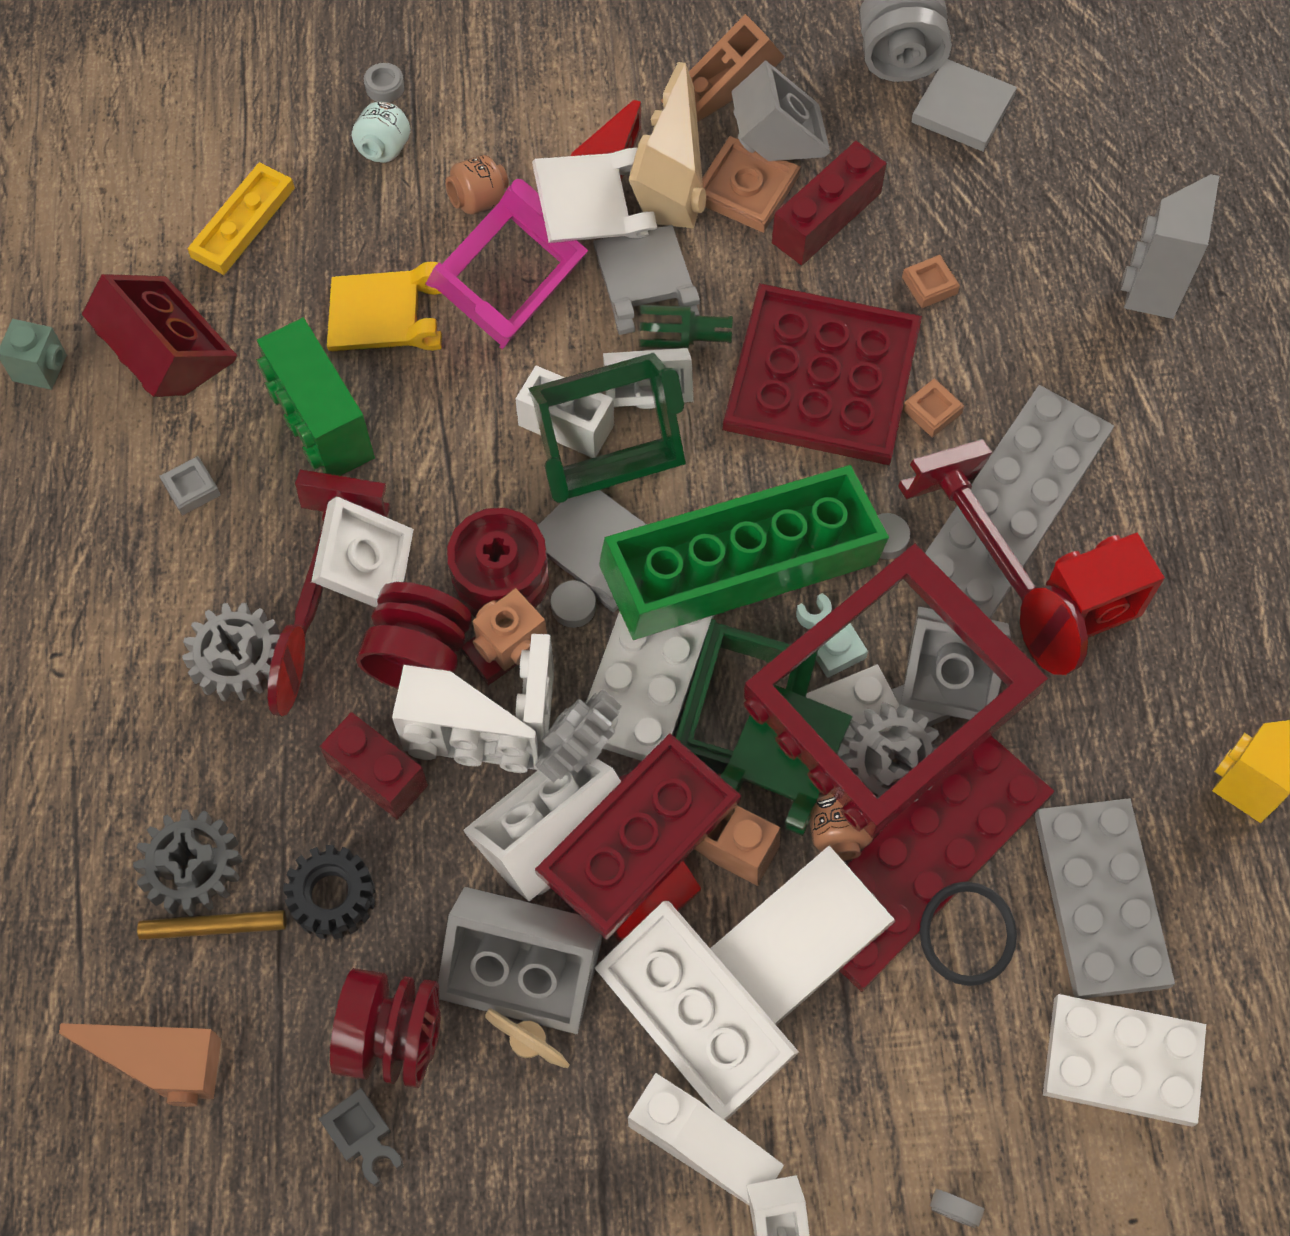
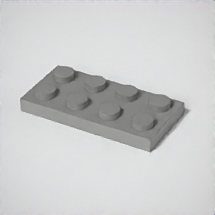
M1131 799L1038 809L1034 816L1074 997L1087 999L1171 988L1175 984Z

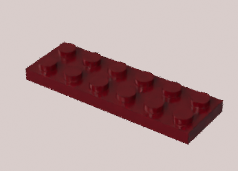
M992 735L936 782L930 790H927L917 801L913 802L893 819L861 851V855L847 865L895 920L890 927L839 970L861 992L920 933L921 918L925 907L932 897L941 889L951 884L969 882L1055 792ZM958 893L949 896L940 903L934 912L932 920Z

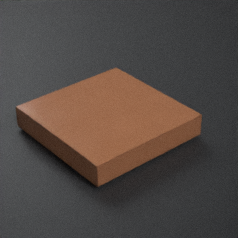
M729 136L702 178L703 188L706 191L705 207L764 233L775 212L778 211L798 179L801 166L787 160L767 161L756 151L754 153L747 151L739 139Z

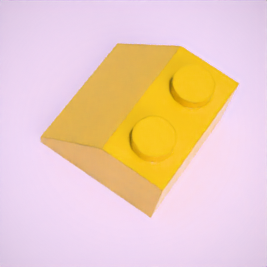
M1290 720L1264 723L1252 737L1244 732L1214 771L1221 778L1212 791L1259 823H1262L1290 795Z

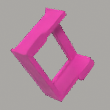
M516 179L507 188L500 202L444 263L441 264L439 262L433 268L425 285L441 292L497 341L503 350L576 268L588 250L577 240L549 243L539 194L524 180ZM512 219L560 263L515 314L507 320L457 277L505 224Z

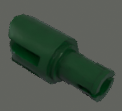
M640 305L641 314L682 316V323L640 322V331L681 333V340L661 338L639 339V347L689 349V345H694V341L732 343V331H715L714 329L732 328L733 316H695V311H691V307Z

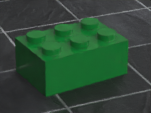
M305 318L296 320L257 339L262 357L256 359V362L266 380L264 382L265 387L276 406L280 404L285 414H283V417L292 435L295 438L300 437L304 444L302 449L313 470L321 467L326 474L341 476L375 459L364 415Z

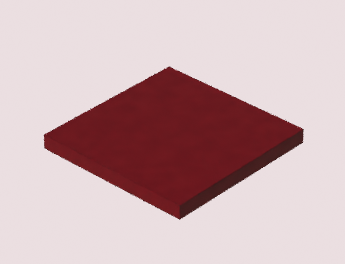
M759 283L722 430L890 466L922 316Z

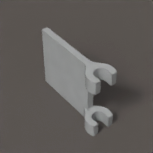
M673 225L648 230L649 235L642 238L618 236L593 241L619 335L635 332L632 320L634 318L633 306L677 298L680 307H691V311H695V316H700L697 304H700L699 295L696 287L692 285Z
M597 490L560 503L537 526L545 538L547 557L575 579L587 584L593 590L598 600L610 611L615 612L618 606L599 567L604 537L647 524L601 490Z

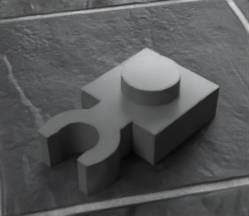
M362 1088L319 1118L348 1163L362 1155L364 1158L362 1163L363 1174L373 1186L378 1187L382 1184L374 1170L379 1160L383 1158L390 1159L398 1171L404 1168L400 1155L393 1148L380 1143L383 1138L391 1133V1130Z

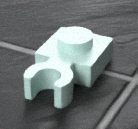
M823 593L817 596L816 601L818 608L821 610L819 614H810L802 603L797 605L796 617L803 627L811 629L831 612V602ZM850 623L819 648L816 661L826 677L829 678L866 659L868 650Z

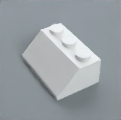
M597 758L591 764L588 763L582 767L578 773L574 769L572 771L568 770L562 779L558 778L554 783L540 770H537L463 831L504 880L530 901L536 895L543 894L550 889L536 875L535 868L621 783V780L612 767Z

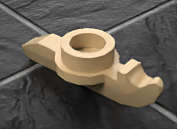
M492 1008L488 1009L485 1018L497 1029L510 1036V1045L518 1056L532 1058L539 1055L551 1064L563 1068L569 1067V1063L564 1056L546 1043L545 1032L538 1023L522 1021L516 1024Z

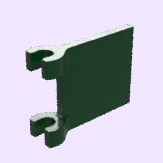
M775 685L774 687L837 754L853 716ZM750 715L729 763L720 777L738 793L743 781H748L793 800L794 803L785 821V829L803 836L821 792L809 779L808 772L811 770L800 758L797 757L794 760L789 758L779 747L775 739L778 736L777 733L766 722L761 725Z

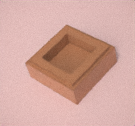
M941 255L905 268L902 278L921 308L958 294L960 285Z
M934 378L906 400L902 410L925 432L934 437L963 413L964 405Z

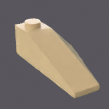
M678 62L663 92L664 109L663 111H654L651 117V123L654 126L651 135L642 136L628 180L642 211L654 212L657 225L694 228L698 213H702L705 208L706 191L703 188L694 85L686 63Z

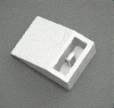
M409 665L403 666L392 716L403 751H408L409 755L424 760L435 759L436 755L451 757L457 763L466 766H480L482 762L500 764L502 769L514 773H525L528 769L539 770L535 766L540 756L535 730L451 671Z

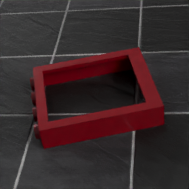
M914 543L746 681L744 688V699L746 701L743 704L747 712L757 723L762 725L766 722L777 733L778 736L775 737L776 742L789 758L794 760L799 757L811 770L808 772V777L814 786L824 795L831 793L841 803L843 807L840 811L846 821L855 830L860 832L864 829L873 838L1039 695L1048 678ZM904 579L1008 687L877 799L774 686Z

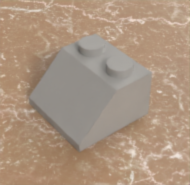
M765 60L731 91L735 108L733 113L737 119L739 129L738 139L747 151L751 153L756 151L767 161L822 158L830 153L819 104L768 61Z
M918 607L901 704L922 711L970 720L998 696L1001 679L933 609ZM991 620L1010 639L1009 624ZM931 674L947 704L912 698L915 680Z

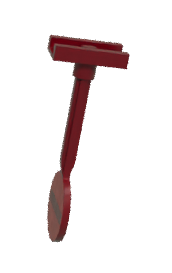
M982 439L913 459L910 466L916 473V476L902 480L898 485L906 500L942 489L950 501H955L1010 585L1022 600L1020 627L1023 640L1031 656L1043 669L1054 675H1067L1080 668L1087 656L1088 635L1085 621L1076 603L1064 591L1053 585L1034 586L1028 574L971 491L972 485L969 481L977 477L992 454L985 441Z
M299 470L295 486L301 508L324 512L322 516L323 522L328 502L336 496L387 518L390 505L383 501L386 483ZM322 530L295 610V623L286 625L281 632L270 665L267 699L270 712L276 716L282 717L288 714L294 704L302 679L305 661V636L307 629L314 620L324 589L323 586L311 582Z

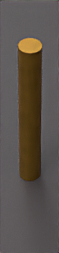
M285 910L141 920L138 922L137 933L139 940L285 930L287 918Z

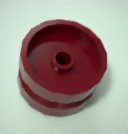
M489 508L467 516L454 529L447 545L448 567L453 590L458 600L470 610L475 618L484 605L493 600L498 602L515 588L534 608L543 601L549 586L545 538L535 522L518 511L508 508Z

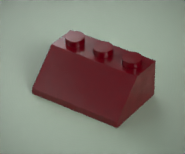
M101 274L82 312V316L94 328L97 336L109 345L118 356L119 361L130 369L142 383V387L153 397L185 396L234 363L238 356L166 276Z

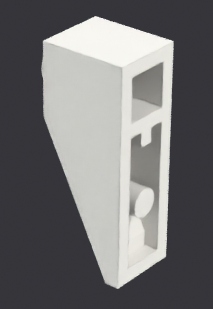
M655 1073L628 1116V1127L747 1205H749L746 1185L775 1180L784 1166L699 1100Z

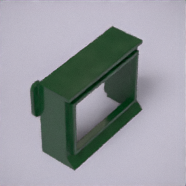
M654 352L528 388L534 404L547 458L544 467L553 500L557 503H563L567 499L686 464L676 415L684 409L679 375L675 369L667 368ZM649 379L661 438L563 467L549 407Z
M711 619L676 739L719 775L723 773L728 765L733 751L693 739L719 649L724 648L769 663L787 649L790 644L716 623L715 619ZM818 650L789 673L785 689L806 697Z

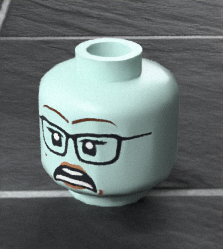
M378 101L369 104L363 110L353 126L351 135L355 147L364 157L374 162L386 163L394 160L399 155L409 138L411 129L409 121L402 110L393 104Z

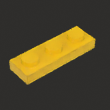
M259 162L187 249L190 257L225 275L294 191L295 187L292 178Z

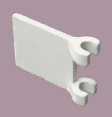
M628 148L609 154L540 158L532 161L549 243L618 236L642 238L649 235L648 230L657 229L654 212H642L629 216L620 175L630 174L637 148Z

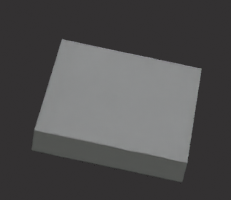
M947 59L937 71L913 112L911 122L984 152L1012 102L1017 87Z

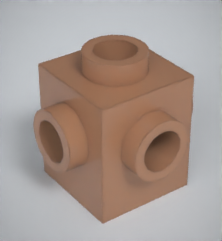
M516 588L498 602L493 600L484 605L473 620L476 639L473 640L475 648L488 663L495 660L504 671L515 663L520 665L521 651L530 650L531 634H547L545 619Z

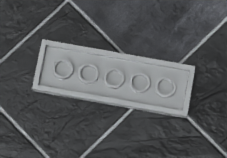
M1038 385L971 484L972 493L1023 568L1114 428V425L1041 385ZM957 506L925 554L991 619L1012 586Z

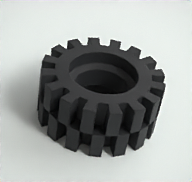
M326 845V851L320 852L318 847L310 849L309 851L312 856L307 859L302 855L295 860L298 867L296 870L291 867L289 868L286 875L290 881L289 883H284L283 892L287 896L285 903L293 918L301 925L304 931L309 934L314 932L318 938L326 939L328 934H332L334 939L343 938L342 932L349 930L351 934L358 930L356 924L360 920L365 924L370 917L367 912L368 909H374L375 905L373 893H376L375 884L363 860L357 854L353 856L350 849L342 847L341 851H337L334 845ZM327 876H338L343 878L348 884V894L344 902L332 909H323L315 905L312 899V891L316 883Z

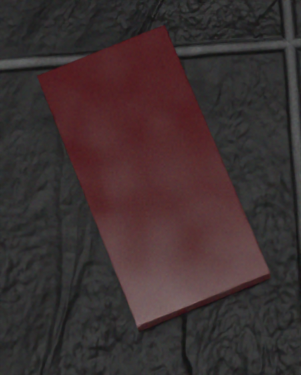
M669 733L535 868V873L608 940L741 801V795Z

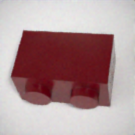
M350 712L319 746L328 766L396 820L403 815L428 786L423 768L353 712Z

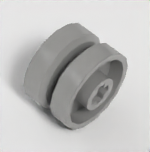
M864 0L861 4L859 21L861 34L864 38V59L869 71L879 78L893 82L913 81L926 77L941 68L949 58L952 43L947 24L945 0Z

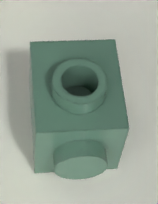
M12 319L0 345V361L12 381L52 390L67 357L53 327Z

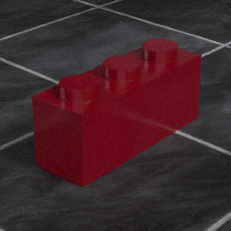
M854 141L775 212L771 243L801 266L804 265L881 194L887 163L858 141Z

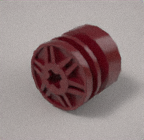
M411 582L385 584L379 592L377 598L378 605L371 615L375 626L370 627L365 632L356 658L358 667L368 676L396 689H399L404 665L451 671L455 674L458 659L454 652L459 651L464 646L466 640L465 633L469 630L472 622L470 610L462 602L449 594L429 586Z
M353 968L345 979L336 1008L330 1044L331 1073L367 1080L376 1065L377 1059L381 1058L384 1082L395 1084L403 1067L404 1085L419 1088L423 1083L428 1065L434 1057L438 1042L441 1021L438 982L424 979L415 998V980L412 977L404 976L397 987L394 997L391 998L389 997L388 976L385 973Z

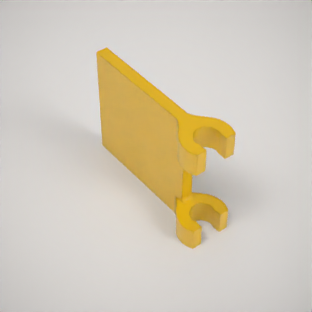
M425 262L411 271L332 277L327 335L328 351L408 345L429 351L442 349V333L437 331V320L435 318H424L417 321L418 291L432 295L442 294L437 289L425 285L438 262Z

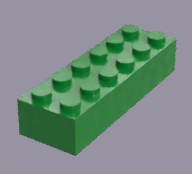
M847 465L604 537L599 567L632 640H637L876 565L889 536L852 466Z

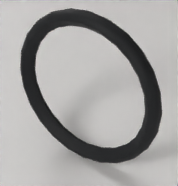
M959 882L944 887L929 901L921 918L920 940L926 959L937 973L955 984L975 986L995 979L1006 969L1012 960L1016 948L1017 931L1012 912L1000 895L979 883ZM973 892L988 898L1001 912L1006 925V946L1001 958L990 970L979 975L967 976L951 971L941 963L931 944L930 925L934 912L940 903L956 893Z

